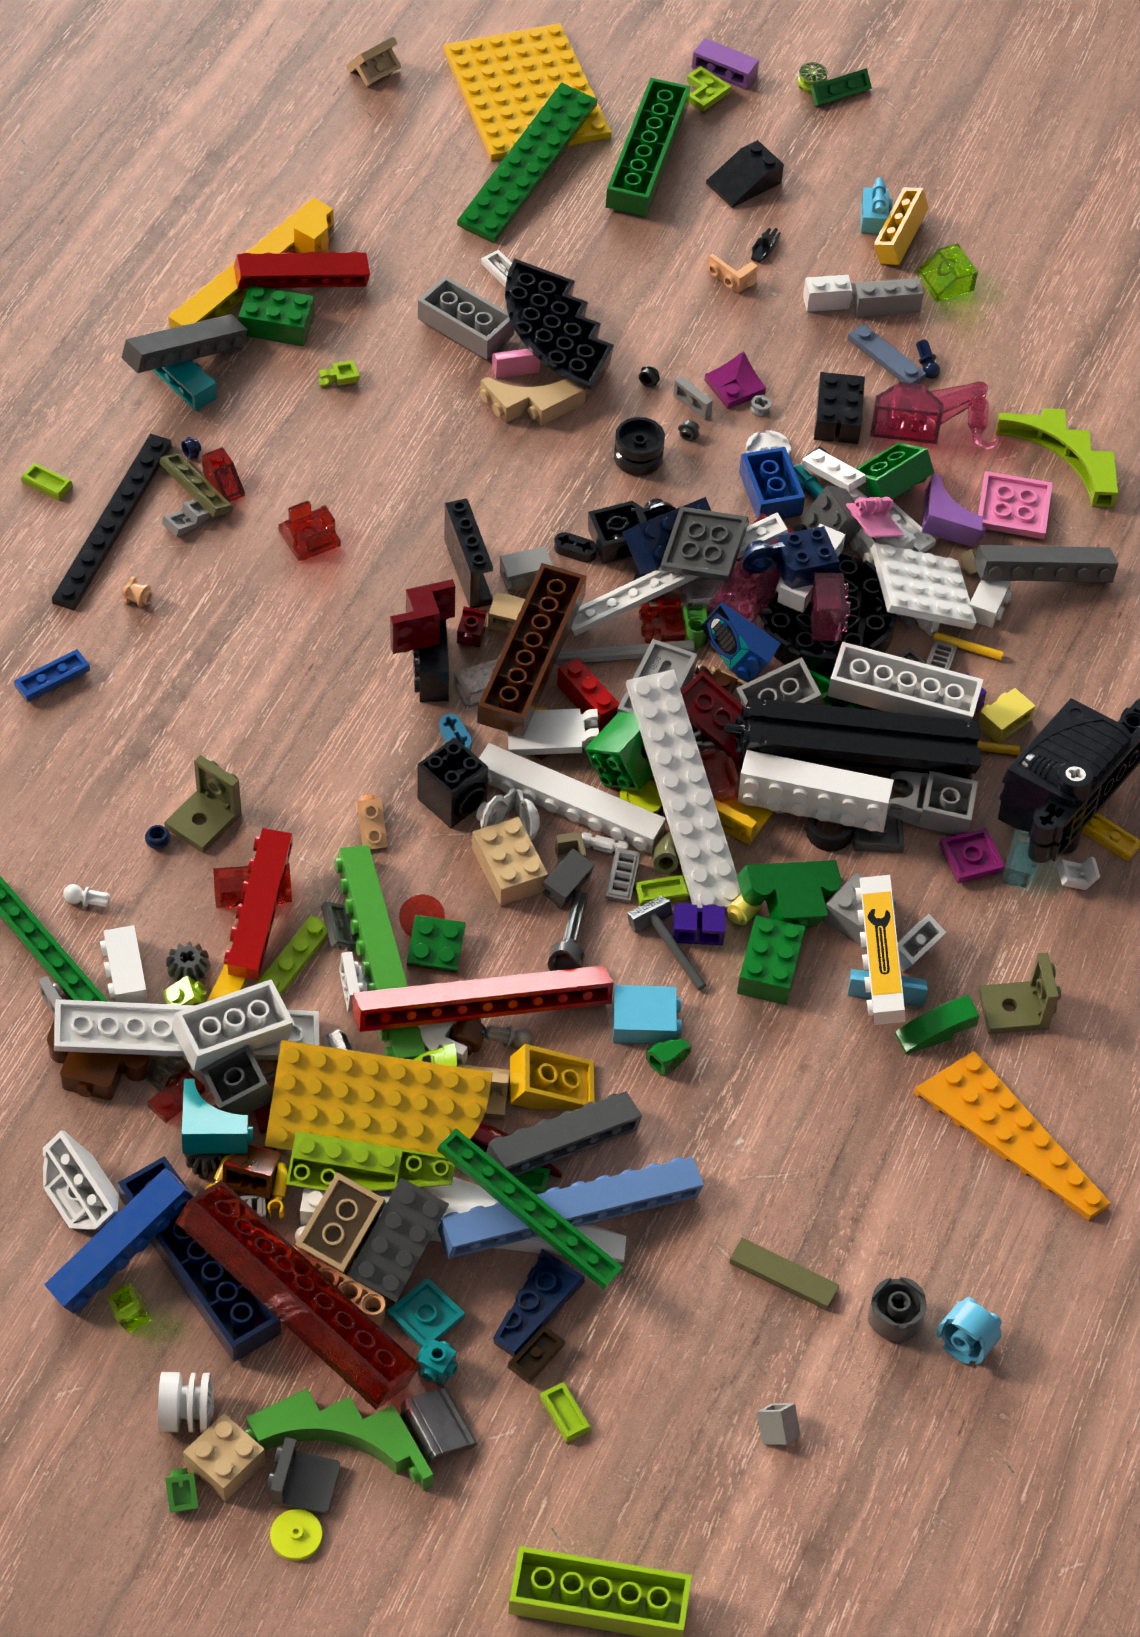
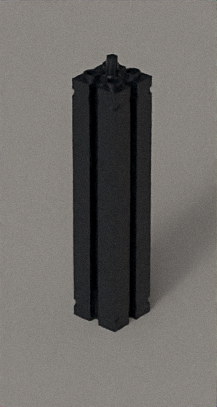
M750 697L746 706H742L741 715L736 717L735 724L725 723L724 733L738 734L740 736V739H737L735 743V753L739 754V763L744 762L746 751L750 750L882 778H890L894 772L898 771L929 774V771H934L969 780L972 779V774H976L981 767L980 748H978L980 724L978 721L965 722L959 719L772 699L761 700L760 698Z

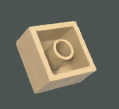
M225 1413L183 1451L185 1466L191 1472H194V1475L224 1502L266 1463L265 1449Z

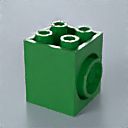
M618 712L585 748L591 764L595 767L600 781L605 787L640 791L653 776L635 713Z

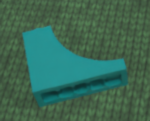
M184 1079L182 1154L248 1153V1142H253V1126H248V1115L232 1114L211 1106L198 1093L195 1079Z

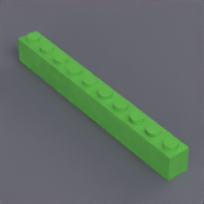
M369 845L339 848L338 858L334 859V869L336 874H340L339 886L341 894H345L346 913L351 915V933L356 935L357 938L356 952L363 960L361 964L363 977H368L370 982L367 983V991L408 987ZM419 1026L378 1030L380 1041L385 1043L384 1056L413 1060L426 1053Z

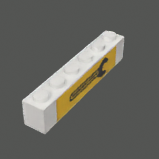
M890 875L860 878V888H855L857 903H862L863 910H858L859 925H864L865 932H860L861 948L867 947V954L862 955L864 970H869L870 976L864 977L866 993L871 992L872 1000H867L868 1016L874 1015V1025L906 1022Z

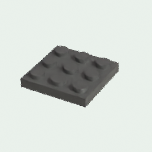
M680 506L660 565L662 571L730 581L749 524L748 517Z

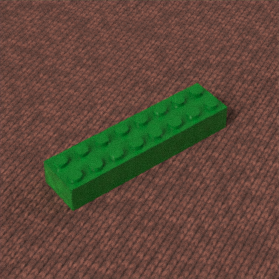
M650 77L608 184L606 208L647 217L688 109L691 86Z

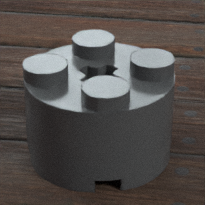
M900 1277V1279L887 1278L881 1281L873 1292L868 1311V1322L874 1331L881 1337L898 1344L916 1335L922 1326L927 1307L923 1289L913 1280Z

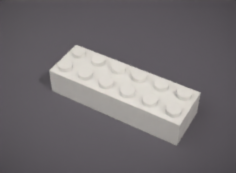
M842 642L827 696L885 712L959 719L969 722L973 719L984 679Z
M747 750L740 774L738 803L762 807L771 811L791 813L796 816L812 817L820 821L854 826L869 831L884 832L894 780Z

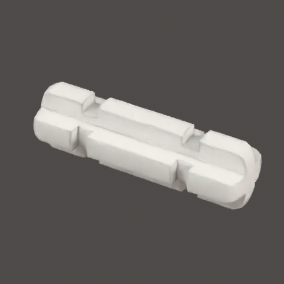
M582 833L584 847L586 848L593 846L595 850L611 854L617 848L628 850L629 844L625 841L619 840L615 842V839L599 835L593 837L591 833Z

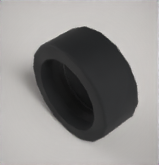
M808 817L807 837L811 844L818 849L838 851L850 843L854 826H844L845 831L839 835H827L816 827V823L820 820Z

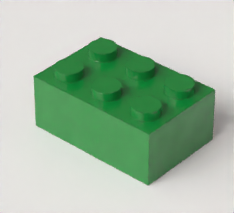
M249 285L238 320L248 329L247 337L304 346L315 316L314 296Z
M897 442L856 468V470L864 473L866 477V482L856 489L867 498L879 497L881 499L889 497L892 500L900 494L909 492L911 487L926 481L927 477L935 473L928 448Z
M756 915L739 976L737 994L787 1005L802 947L805 926Z

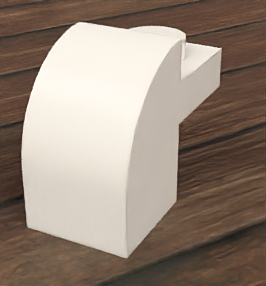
M454 1022L422 1025L421 1036L426 1052L455 1043L457 1066L458 1064L465 1065L468 1047L449 1039Z

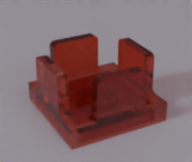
M309 501L288 508V519L278 524L280 534L299 562L341 546V540L335 531V519L326 505L314 511H311V503Z
M716 748L699 751L713 798L719 802L737 799L736 783L739 778L732 756L727 757L725 750L717 752Z

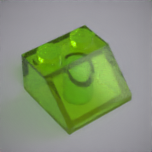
M956 243L938 249L917 269L916 274L934 300L938 302L974 291L978 271L959 244Z

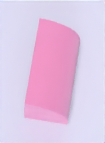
M528 348L492 354V366L496 378L540 373V360Z

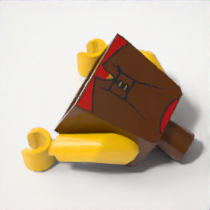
M249 1144L248 1153H233L225 1156L213 1178L215 1183L209 1184L205 1188L208 1200L210 1201L213 1194H215V1201L223 1200L224 1194L221 1187L269 1199L271 1196H274V1199L267 1205L268 1214L271 1217L272 1210L279 1208V1217L282 1219L285 1215V1210L281 1201L286 1196L288 1172L285 1164L281 1162L280 1152L273 1147L264 1146L262 1148Z

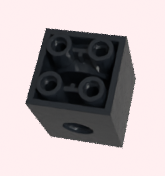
M455 737L418 763L417 799L448 827L453 828L477 810L483 802H487L488 766Z

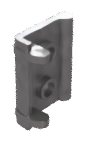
M447 1387L406 1398L399 1406L401 1410L400 1417L403 1422L407 1421L424 1452L423 1457L427 1464L434 1462L438 1456L464 1448L472 1449L478 1444Z

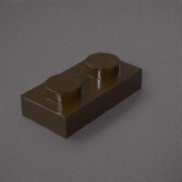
M543 1324L508 1362V1368L530 1384L564 1347L565 1340Z

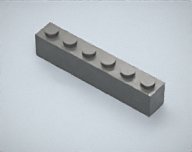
M232 314L126 339L121 358L134 371L141 373L242 348L248 329Z
M979 545L974 561V566L981 580L1113 583L1119 564L1110 547Z
M627 1091L620 1094H611L604 1100L596 1103L589 1102L580 1109L565 1111L556 1118L544 1119L532 1127L520 1128L508 1136L496 1137L489 1142L486 1153L516 1177L634 1132L638 1129L642 1114Z

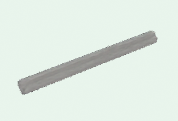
M692 640L664 642L693 653L695 652V645ZM650 643L561 650L555 664L564 665L577 657L583 663L641 659L644 657Z

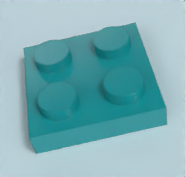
M427 1277L387 1310V1316L415 1344L422 1348V1346L427 1347L432 1338L439 1341L465 1318V1312Z

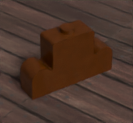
M54 1019L47 1036V1044L50 1058L57 1063H64L60 1071L62 1088L64 1090L76 1092L83 1097L92 1096L104 1100H112L122 1074H125L129 1080L137 1082L149 1076L157 1055L54 1051Z

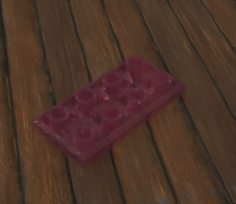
M742 557L735 566L730 581H724L707 604V610L713 612L723 602L754 623L775 594L777 585L782 577H780L777 568L758 574L747 573L743 569Z

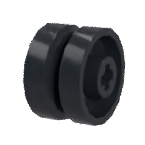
M633 417L620 423L616 429L614 460L616 465L626 473L641 476L651 474L659 469L663 462L665 432L662 426L647 417Z

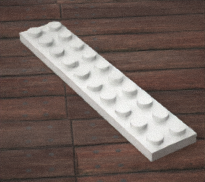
M673 669L627 680V690L692 905L702 908V905L714 904L725 906V909H727L741 895V891L675 671Z
M56 999L54 1051L186 1057L172 1029L175 1012L193 1007L194 1005ZM288 1010L294 1023L290 1037L284 1040L320 1046L319 1011ZM281 1041L253 1050L252 1052L258 1060H278Z

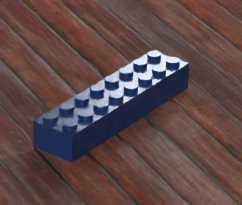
M165 1156L118 1182L120 1199L125 1206L165 1168L173 1173L185 1187L186 1185ZM194 1198L190 1202L189 1207L182 1213H178L170 1221L169 1226L164 1231L157 1233L150 1242L228 1355L235 1362L281 1335V1322L269 1302Z

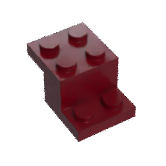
M453 579L406 589V613L390 616V647L393 654L405 653L410 650L440 644V620L455 617L456 586Z

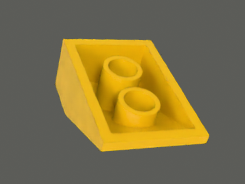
M524 1044L510 1056V1104L530 1109L577 1110L589 1102L595 1103L594 1061Z

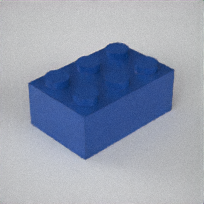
M786 447L741 454L739 473L756 518L762 513L771 516L777 512L781 519L803 515L805 495Z

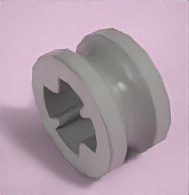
M763 395L753 397L750 406L751 413L758 417L768 415L771 407L770 399Z

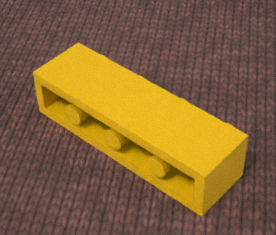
M923 188L902 189L874 243L880 264L900 265L929 209Z

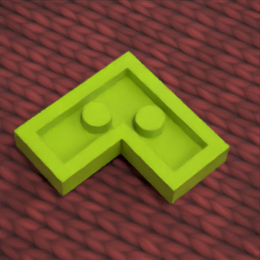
M702 66L687 75L686 82L697 89L690 94L689 103L702 112L731 93V86Z

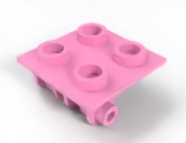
M860 497L855 503L846 504L852 516L860 523L864 532L870 538L904 536L903 532L888 514L894 506L891 498Z

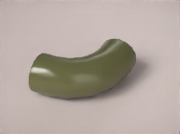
M671 832L664 835L654 849V868L663 874L673 872L678 866V855Z

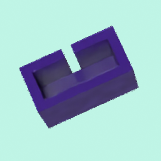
M690 903L674 905L673 938L677 943L723 946L725 906L709 904L702 905V908H697V905Z

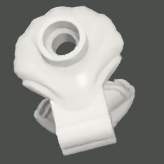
M512 788L504 797L496 795L489 802H483L477 810L476 818L480 821L482 829L503 822L505 815L515 807L532 841L536 837L540 826L538 809L533 802L523 799L522 790Z

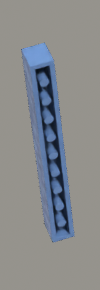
M677 1157L661 1165L653 1163L644 1169L636 1171L628 1169L619 1175L611 1177L603 1175L595 1181L587 1183L579 1181L570 1187L562 1189L554 1187L545 1193L537 1194V1196L574 1227H579L698 1197L704 1183L693 1157L685 1159ZM499 1202L488 1207L476 1206L468 1212L448 1213L441 1219L438 1227V1233L448 1259L539 1236Z

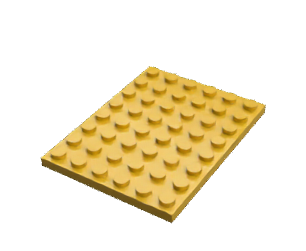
M561 23L443 44V52L491 161L504 159L561 82L595 98ZM598 102L595 109L567 146L611 138V130Z

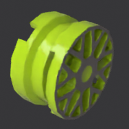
M816 62L803 64L799 69L798 87L802 88L803 92L811 94V85L827 80L828 71L826 67Z

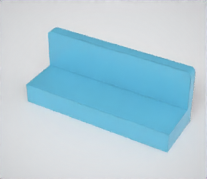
M851 969L848 996L872 999L871 992L866 993L864 977H870L869 971ZM901 976L904 1004L924 1007L928 992L927 980Z

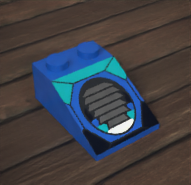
M723 602L701 625L702 630L728 669L739 679L746 682L754 680L770 663L781 644Z

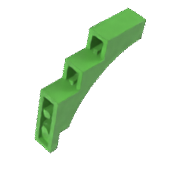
M306 1388L246 1418L247 1429L244 1431L265 1450L283 1445L285 1437L296 1439L297 1442L318 1440L340 1443L370 1454L388 1466L395 1474L407 1469L413 1483H419L423 1491L433 1486V1473L394 1404L363 1419L351 1396L320 1411L309 1390Z

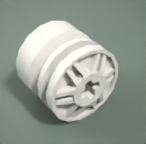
M180 1372L161 1373L158 1395L159 1432H179L182 1419L187 1420L189 1432L195 1431L196 1420H200L201 1433L210 1427L212 1417L214 1416L215 1391L211 1373H203L201 1386H198L197 1373H191L188 1385H183Z

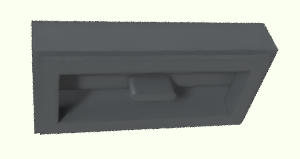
M325 901L321 905V910L331 948L339 946L340 950H344L347 947V950L352 952L356 948L354 935L351 933L350 919L346 913L345 905Z

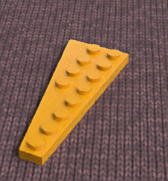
M975 1051L915 1087L914 1094L918 1098L921 1096L933 1105L932 1108L937 1112L942 1111L953 1119L955 1125L967 1129L976 1136L975 1139L1002 1159L1005 1161L1007 1159L1020 1168V1172L1024 1175L1029 1174L1039 1181L1042 1188L1057 1194L1064 1200L1067 1206L1088 1221L1109 1208L1111 1202Z

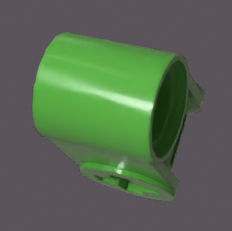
M682 604L681 619L684 626L685 641L692 640L694 641L695 648H701L706 644L707 636L701 628L702 623L707 619V606L687 607L686 604Z

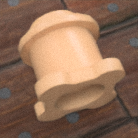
M132 576L122 590L123 602L129 604L130 601H133L139 607H143L145 604L148 605L153 596L151 587L147 584L143 586L136 583L137 578Z

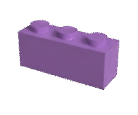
M704 38L693 52L692 68L697 69L702 66L721 80L747 90L758 75L759 59Z

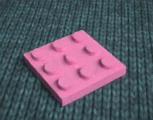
M985 471L978 515L983 517V527L986 530L1044 539L1053 483Z

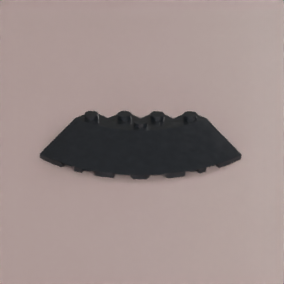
M514 258L505 284V302L510 321L525 346L546 366L573 383L591 390L603 378L610 365L614 344L598 339L601 323L585 317L588 302L572 296L574 280Z

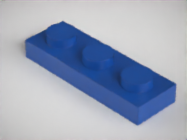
M78 649L14 680V685L25 701L29 702L89 672L90 665Z

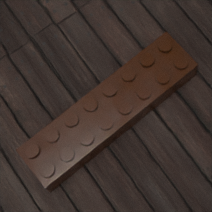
M541 563L479 701L477 723L524 737L585 596L586 575Z

